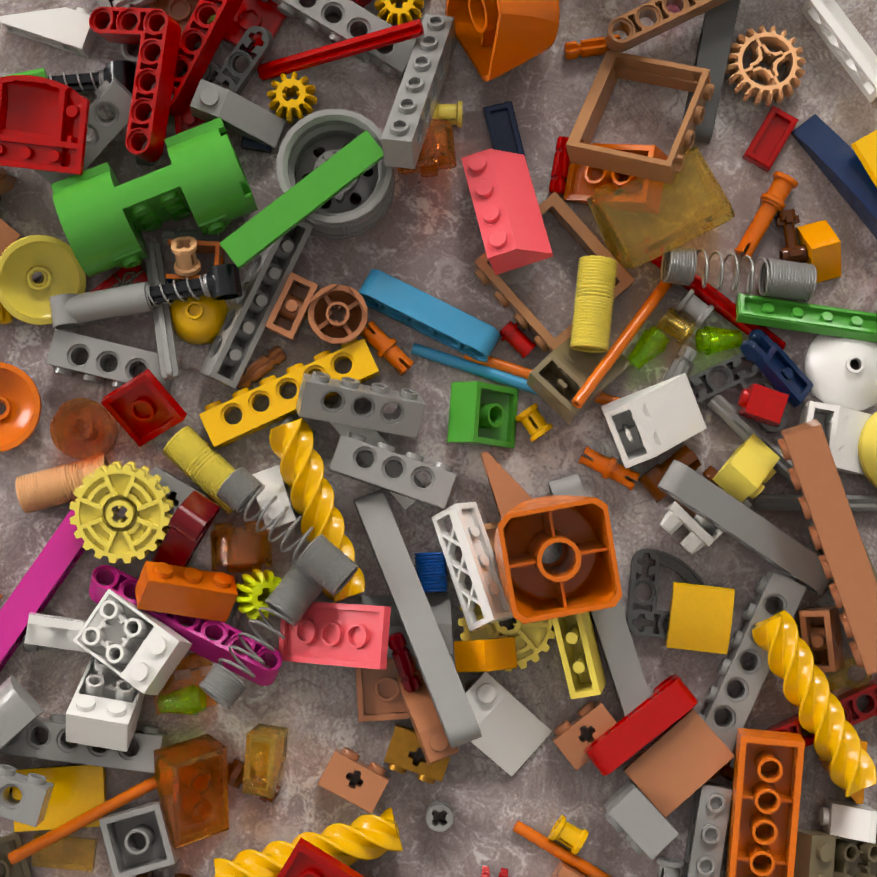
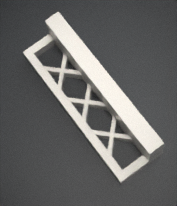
M807 0L801 12L868 101L871 103L876 100V54L835 0Z
M477 503L453 504L431 517L469 631H476L493 622L512 618L513 615L501 583L497 562ZM450 517L453 525L451 534L447 532L444 519ZM456 546L461 548L463 554L461 562L457 561L455 556ZM466 574L470 576L472 581L471 591L466 589L464 583ZM476 603L480 605L484 616L479 621H477L474 612Z
M30 612L24 643L87 652L73 641L87 620Z

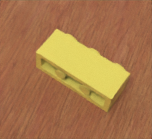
M590 612L553 618L552 623L570 698L577 699L601 695L606 685V679Z

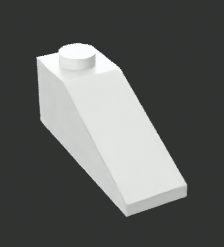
M63 7L0 16V24L6 32L85 58H89L97 33L89 25V17L92 12L77 7L76 10Z

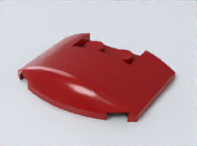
M32 75L0 77V166L83 175L90 101L71 87L48 78Z

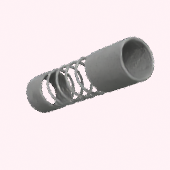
M671 244L666 246L662 256L660 275L664 283H675L684 286L691 285L697 268V254L701 251L704 252L706 259L702 275L703 288L706 287L708 282L709 262L716 253L719 254L721 260L717 277L718 290L723 285L724 264L729 256H733L736 260V268L731 285L733 292L738 288L739 266L744 258L750 260L752 267L747 280L746 290L748 294L753 290L755 266L760 260L764 261L758 280V289L761 296L808 302L813 297L817 283V270L813 264L772 258L765 259L764 257H760L753 262L749 255L743 256L738 261L734 253L728 254L723 260L719 251H714L708 258L706 251L702 248L696 251L694 247L674 246ZM751 275H752L751 287H750V290H749L750 280H751Z
M244 467L237 468L223 482L217 492V497L235 513H241L245 510V521L253 520L259 516L256 523V531H264L272 525L268 534V541L273 542L284 536L280 545L281 552H287L298 545L294 551L292 561L299 565L303 571H306L311 578L313 577L332 596L338 594L354 576L359 565H356L352 559H349L340 549H337V546L335 547L332 542L330 543V540L328 541L325 536L323 537V534L317 536L302 552L298 560H295L299 548L313 530V527H310L293 545L283 550L287 537L300 521L301 516L282 534L274 539H270L275 526L289 509V506H286L272 522L259 529L258 526L263 515L277 499V495L261 511L247 519L246 515L251 504L264 490L265 485L260 483Z
M294 563V566L284 575L283 580L279 582L275 590L265 599L269 608L259 607V613L268 625L257 620H249V626L258 638L248 633H239V639L248 651L234 645L228 647L230 654L241 666L224 658L218 659L219 664L216 663L211 671L205 676V679L201 681L199 687L220 705L231 709L245 691L244 689L247 688L238 677L223 666L221 661L231 664L252 678H255V675L236 657L231 648L237 649L261 664L266 665L245 643L241 635L247 636L271 651L276 652L260 636L251 622L257 623L285 639V636L266 619L261 610H267L295 626L301 619L300 617L314 603L319 593L323 591V587L313 577L311 578L306 571H303L299 565Z

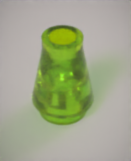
M652 325L649 330L645 328L635 347L626 358L640 370L646 363L667 350L666 346L670 340Z
M704 326L703 329L696 331L695 344L697 351L708 356L728 349L739 348L742 344V333L740 330Z
M190 685L165 695H159L158 708L161 714L198 715L199 712H203L206 709V695L200 687Z

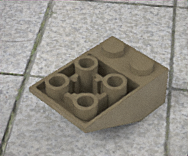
M569 338L530 372L527 385L570 425L631 366L632 363L623 354L619 356L581 408L575 407L571 400L607 352L590 353L573 350L570 348L571 338Z
M798 828L794 877H877V835L875 844L830 835L824 830Z

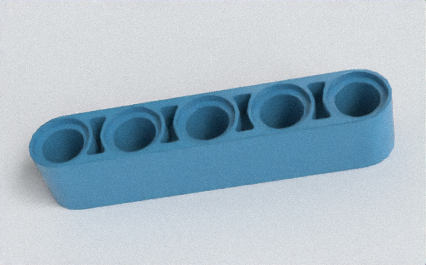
M371 269L359 290L368 307L477 361L486 362L500 337V332L495 327L380 270Z

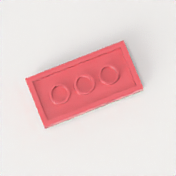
M314 602L304 615L300 617L301 619L295 626L281 618L280 633L285 636V639L279 636L278 651L281 653L283 661L386 670L391 607Z

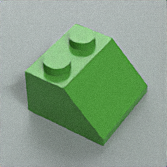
M480 381L451 382L447 442L469 446L515 448V417L517 416L519 389Z

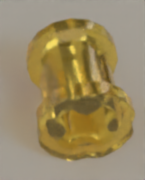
M671 307L662 316L656 329L659 331L664 330L677 340L678 345L682 346L691 336L697 324L687 322L676 314V309Z

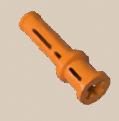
M780 171L774 172L772 176L774 180L768 191L760 196V208L738 246L734 249L736 254L740 256L746 246H748L743 256L749 255L752 258L776 213L784 210L786 207L784 202L789 193L798 186V182L794 178Z

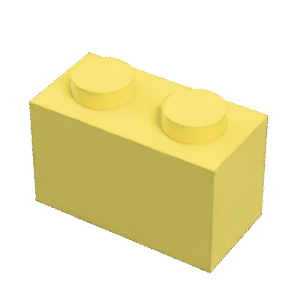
M753 433L733 452L712 480L741 503L747 497L753 500L765 488L763 484L768 482L777 472L773 467L780 457Z

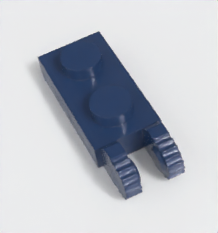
M753 329L749 333V340H745L741 344L742 354L745 355L744 357L748 361L755 362V365L779 392L789 395L787 401L794 408L801 405L812 389L813 383L776 342L774 343L768 335H765V332L760 329Z

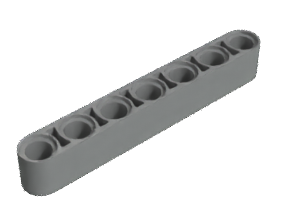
M673 460L657 486L660 490L801 585L807 587V589L822 596L832 578L826 579L818 558L819 555L687 465Z

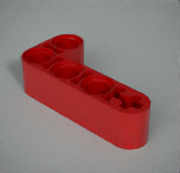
M674 674L662 681L654 688L653 695L585 748V754L602 776H606L617 769L698 703V700L679 676Z

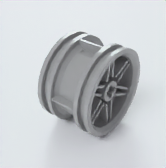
M325 109L313 112L300 119L287 132L281 142L277 155V177L282 193L284 194L305 175L310 174L365 130L369 132L382 149V131L368 118L357 112L345 109ZM317 148L325 150V153L320 157L314 156V151ZM383 158L371 168L373 170L372 176L364 177L361 175L330 199L331 206L328 209L320 207L303 221L314 226L312 229L313 233L331 239H348L360 236L373 229L385 217L393 201L395 193V173L393 167L385 166ZM350 196L360 197V204L353 205L350 202Z

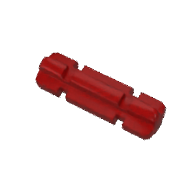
M560 136L557 139L555 149L557 152L554 155L551 173L553 179L550 180L549 193L551 194L556 192L558 195H563L565 192L566 181L564 180L567 179L570 163L566 147L569 137Z

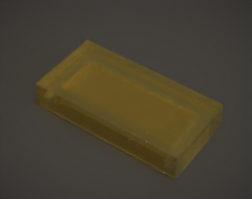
M37 833L36 835H34V839H36V838H38V837H40V836H42V835H44V834H38V833ZM66 836L34 853L31 866L93 871L95 869L98 839Z

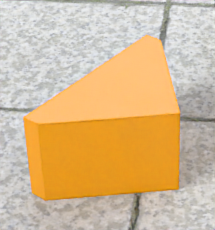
M822 220L796 227L800 245H805L807 249V262L805 263L813 264L816 267L817 283L841 277V241L828 222Z
M515 636L453 641L457 672H489L517 668Z

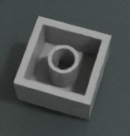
M629 779L602 803L607 810L604 814L607 818L606 820L619 834L625 830L628 834L625 839L640 857L646 853L653 860L679 835L675 828Z
M166 798L113 812L99 819L113 877L135 876L173 865L181 858Z

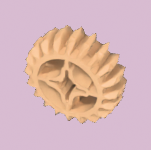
M764 25L759 26L757 33L750 28L747 30L746 36L740 34L736 39L737 43L731 44V53L727 62L729 65L726 66L725 71L726 74L731 75L727 80L728 84H737L733 91L734 94L743 91L745 93L743 102L747 101L751 96L754 98L753 103L755 106L760 103L761 99L764 100L766 106H770L773 99L777 103H781L784 100V96L791 97L794 93L793 88L797 89L801 84L799 78H802L805 74V70L801 67L805 64L806 58L798 57L803 51L802 47H793L796 37L787 40L785 38L787 35L786 30H783L779 35L776 34L775 26H772L769 32H766ZM767 47L772 48L777 52H771L767 49ZM751 49L753 63L744 69L742 62L743 54ZM764 62V65L767 63L770 66L769 70L766 69V66L765 68L759 66L760 63ZM782 63H786V78L779 83L777 69ZM752 79L760 80L763 85L754 82Z

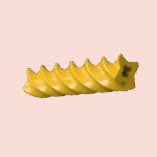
M303 418L271 428L269 443L273 452L281 458L280 474L282 479L292 487L290 501L294 510L302 516V535L310 527H313V530L306 538L309 543L317 536L323 534V537L325 536L328 541L330 540V543L332 542L335 547L337 546V549H340L342 553L355 563L353 544L344 534L345 523L343 516L334 506L333 488L327 479L323 477V460L318 452L313 449L314 437L311 428L302 420ZM358 568L351 580L338 594L332 596L325 588H323V592L330 600H334L333 603L364 592L365 578L362 570Z
M782 610L756 623V627L752 630L753 639L760 648L768 651V666L772 673L784 679V695L789 702L799 707L798 715L801 726L808 732L815 734L814 749L816 753L824 760L831 762L829 775L832 782L846 790L845 797L877 783V773L873 760L861 748L857 731L845 720L844 709L840 701L830 692L825 674L814 664L813 653L808 644L799 637L798 627L793 617L787 611Z
M390 807L380 817L370 814L361 815L350 826L343 823H335L326 827L321 834L303 832L291 843L280 840L273 841L262 852L252 849L243 850L232 861L224 858H215V877H277L300 838L305 839L340 862L350 866L358 859L374 860L379 858L387 850L403 851L400 831L392 807Z

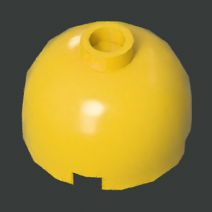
M204 295L198 300L194 297L188 298L186 302L176 300L170 305L173 330L179 338L189 344H212L225 322L229 310L225 300H213L212 297L207 298Z

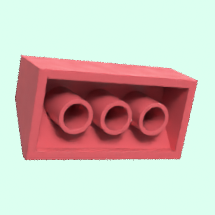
M486 149L461 158L486 255L495 275L553 257L524 154Z

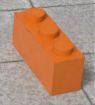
M145 561L135 587L137 609L227 622L238 596L234 575L224 572L199 570L194 567L187 568L169 565L164 562Z

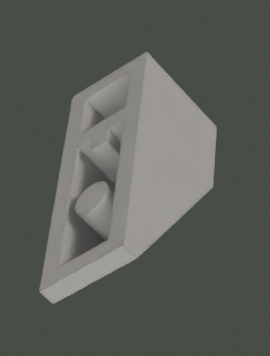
M204 79L200 80L190 104L192 116L206 122L221 117L226 130L273 149L276 148L286 124L285 120L229 89Z

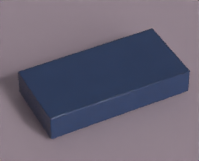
M512 101L483 107L492 149L524 154L525 156Z

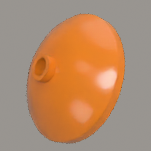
M0 362V405L4 404L6 407V411L0 415V452H5L20 446L34 433L41 417L42 403L39 390L27 373L16 366Z

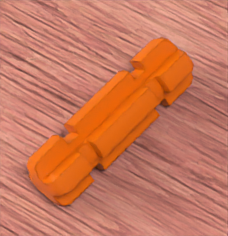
M614 35L617 39H621L620 35ZM604 37L580 40V43L571 41L566 42L564 45L565 57L568 60L577 59L579 55L582 58L603 55L607 50H610L606 46Z

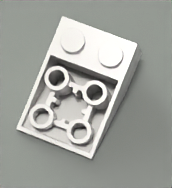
M686 373L600 406L625 468L652 459L707 428Z
M814 401L802 404L799 424L814 419L821 423L837 471L865 476L859 461L858 442L863 426L872 414Z
M110 589L107 590L73 640L140 692L148 695L159 694L192 645V643L169 626L142 609H137L136 605Z
M91 656L66 712V742L127 752L136 730L145 694L94 656Z

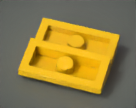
M673 582L669 604L670 616L665 640L666 648L727 654L735 590Z

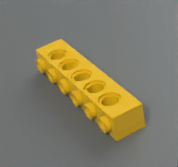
M356 338L354 341L341 345L342 349L333 353L330 350L321 352L313 357L314 362L305 366L303 363L295 364L286 369L287 374L276 378L275 375L269 376L259 382L260 386L249 391L248 388H243L232 394L233 399L222 403L221 400L206 405L204 407L205 412L200 413L199 416L213 447L220 449L287 418L289 414H296V404L303 373L312 374L313 371H319L329 374L332 379L342 380V377L354 378L359 380L360 384L379 376L380 372L365 339L358 341ZM343 359H347L352 363L351 370L346 374H340L336 371V364ZM288 384H293L297 387V393L291 399L282 397V389ZM330 392L325 396L324 400H327L337 395L338 393ZM259 397H268L270 401L268 409L263 412L256 411L255 401ZM233 409H239L242 412V419L237 424H229L227 420L229 412Z

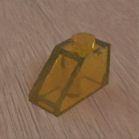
M259 723L247 733L242 793L267 798L274 796L286 759L288 728Z

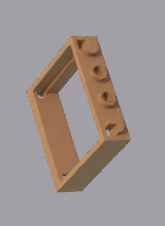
M607 50L566 143L570 163L673 185L677 173L681 174L684 169L687 149L693 147L695 128L697 124L701 125L703 122L705 103L707 100L710 101L714 94L715 85L711 84L710 69ZM618 78L694 92L667 160L590 144Z
M556 192L539 205L542 217L547 212H550L588 255L605 256L616 260ZM486 252L474 261V268L476 269L474 274L479 278V281L484 286L489 284L496 292L493 296L503 308L509 306L516 314L513 316L515 322L524 331L528 328L535 336L533 339L534 343L544 353L547 350L551 353L572 336L571 328L573 326L571 324L554 338L500 276L495 275L492 267L489 265L490 262ZM619 262L616 267L617 275L613 301L629 289L635 281Z

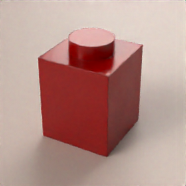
M754 383L748 387V390L743 389L740 394L738 406L741 407L739 415L774 427L780 424L789 395Z

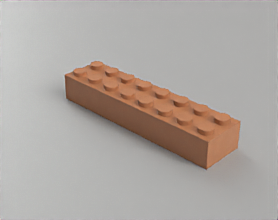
M817 419L782 430L783 438L777 441L785 461L791 460L793 468L788 469L795 490L801 489L803 497L798 498L803 515L806 520L811 519L813 522V526L808 527L816 550L822 548L823 555L818 556L823 572L826 579H833L834 583L828 586L837 609L843 608L844 612L838 615L847 638L853 637L854 641L848 642L857 667L864 666L867 675L877 672V582L822 425Z

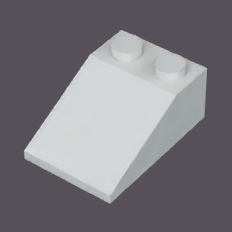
M482 672L465 690L482 737L470 742L512 777L550 735L552 730L490 673Z

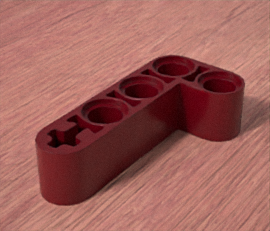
M194 490L182 502L169 521L168 526H170V529L151 562H164L169 565L186 567L221 506Z

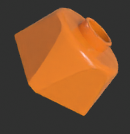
M447 0L445 8L446 16L454 17L457 40L484 82L497 78L549 50L557 37L559 29V0Z
M572 495L539 497L518 504L501 519L495 533V555L499 576L513 617L518 621L527 624L615 607L622 597L612 528L608 505L596 497ZM560 542L562 545L560 558L553 563L542 562L545 549L551 544Z

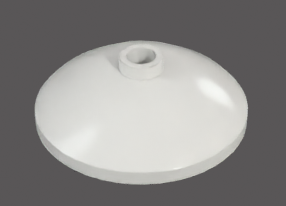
M821 334L816 336L809 345L804 359V374L813 383V387L810 390L821 403L842 406L857 411H862L877 403V343ZM851 360L858 362L859 368L857 370L850 367Z

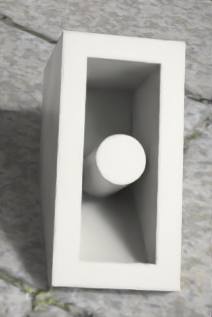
M280 465L252 474L260 483L265 485L264 490L256 497L260 511L277 495V499L263 515L265 525L272 522L286 506H289V509L281 517L274 530L293 524L298 516L292 507L287 484L281 477Z
M825 799V806L821 807L819 812V822L825 832L834 836L876 844V810L865 804H857L852 801Z

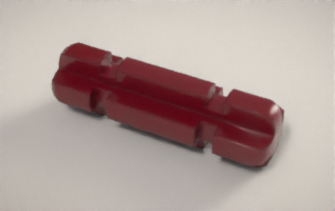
M396 632L389 635L388 646L389 649L393 650L391 654L399 676L403 678L401 681L404 690L408 693L420 689L422 684L419 676L415 674L416 668L410 651L405 647L407 643L404 635Z

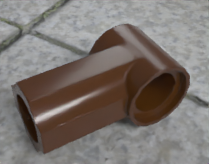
M686 445L663 463L656 464L638 479L656 503L668 495L657 486L673 460L687 465L694 471L702 465L695 453Z

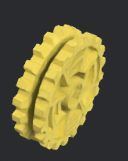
M120 461L109 464L108 467L103 465L94 470V474L90 473L82 479L83 484L75 489L73 494L77 499L70 502L69 509L75 511V515L69 518L70 524L77 526L78 530L74 532L76 539L83 538L85 541L82 547L86 551L91 548L95 550L94 557L101 559L103 556H107L109 563H116L117 560L122 558L126 564L131 563L136 557L139 560L145 558L150 551L154 552L161 545V540H164L169 531L167 526L173 516L169 513V510L174 507V501L167 499L166 495L170 492L168 486L162 487L160 485L162 477L159 474L150 475L149 467L144 465L140 469L136 468V462L132 461L122 466ZM124 506L128 511L121 518L117 513Z
M476 603L474 612L477 621H479L484 616L480 605ZM465 617L458 619V625L464 627V631L460 634L461 640L515 636L517 665L521 670L527 668V661L529 660L535 663L540 660L538 654L541 651L548 652L550 646L547 644L548 639H555V632L551 630L553 625L552 619L523 624L516 619V623H512L514 627L510 630H507L506 626H500L499 622H493L472 632L469 631Z

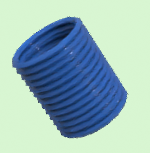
M443 552L415 553L414 566L424 592H447V565Z

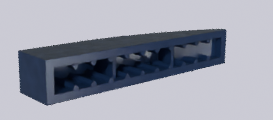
M814 114L792 131L791 134L877 239V188L854 150Z

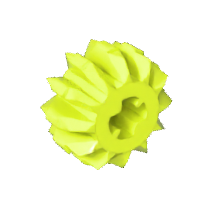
M252 569L251 575L242 574L243 584H236V588L240 590L236 598V602L240 603L237 609L243 614L246 613L247 618L251 620L258 618L264 621L259 613V607L269 608L265 599L279 585L281 578L274 576V573L267 569L263 572L260 569ZM261 610L267 620L269 614L275 616V614L267 610Z

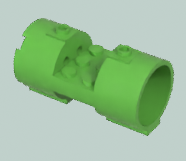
M221 117L164 139L172 164L120 185L114 170L106 162L83 171V175L75 174L51 184L54 205L64 233L79 264L89 277L115 267L129 269L138 266L142 259L148 257L141 231H155L163 226L162 223L171 219L174 221L183 220L190 216V212H192L202 233L215 235L223 232L227 225L232 224L231 221L259 210Z

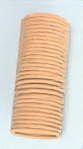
M102 454L35 473L20 475V477L17 476L15 488L22 510L29 514L75 501L77 497L73 493L77 487L83 484L82 479L90 473L94 474V470L103 465L108 467L110 462L107 456Z

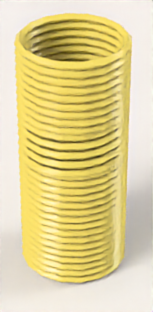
M582 256L578 262L570 348L582 352L604 353L609 350L608 345L610 344L609 336L611 335L610 327L614 305L613 292L615 291L618 262L613 258L605 256Z
M185 426L166 444L163 454L171 462H174L208 497H211L215 503L221 506L226 514L231 513L233 510L217 497V492L223 482L236 469L230 463H227L217 451H214V448L209 446V443L201 438L191 426Z

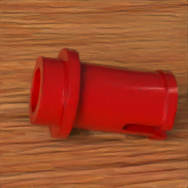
M510 320L500 331V336L502 337L500 340L502 342L506 340L522 358H525L536 344L517 327L518 323L514 324Z

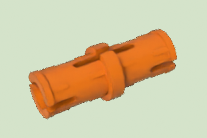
M372 320L367 324L368 327L365 326L364 331L360 335L378 351L377 355L380 358L384 357L401 376L407 372L406 370H409L415 362L396 345L397 341L394 338L390 339Z
M586 446L583 454L593 458V460L581 455L578 461L579 464H583L601 473V477L606 480L610 478L629 488V490L634 488L635 482L625 478V476L637 481L640 476L639 472L625 468V466L616 462V458L612 456L608 458Z

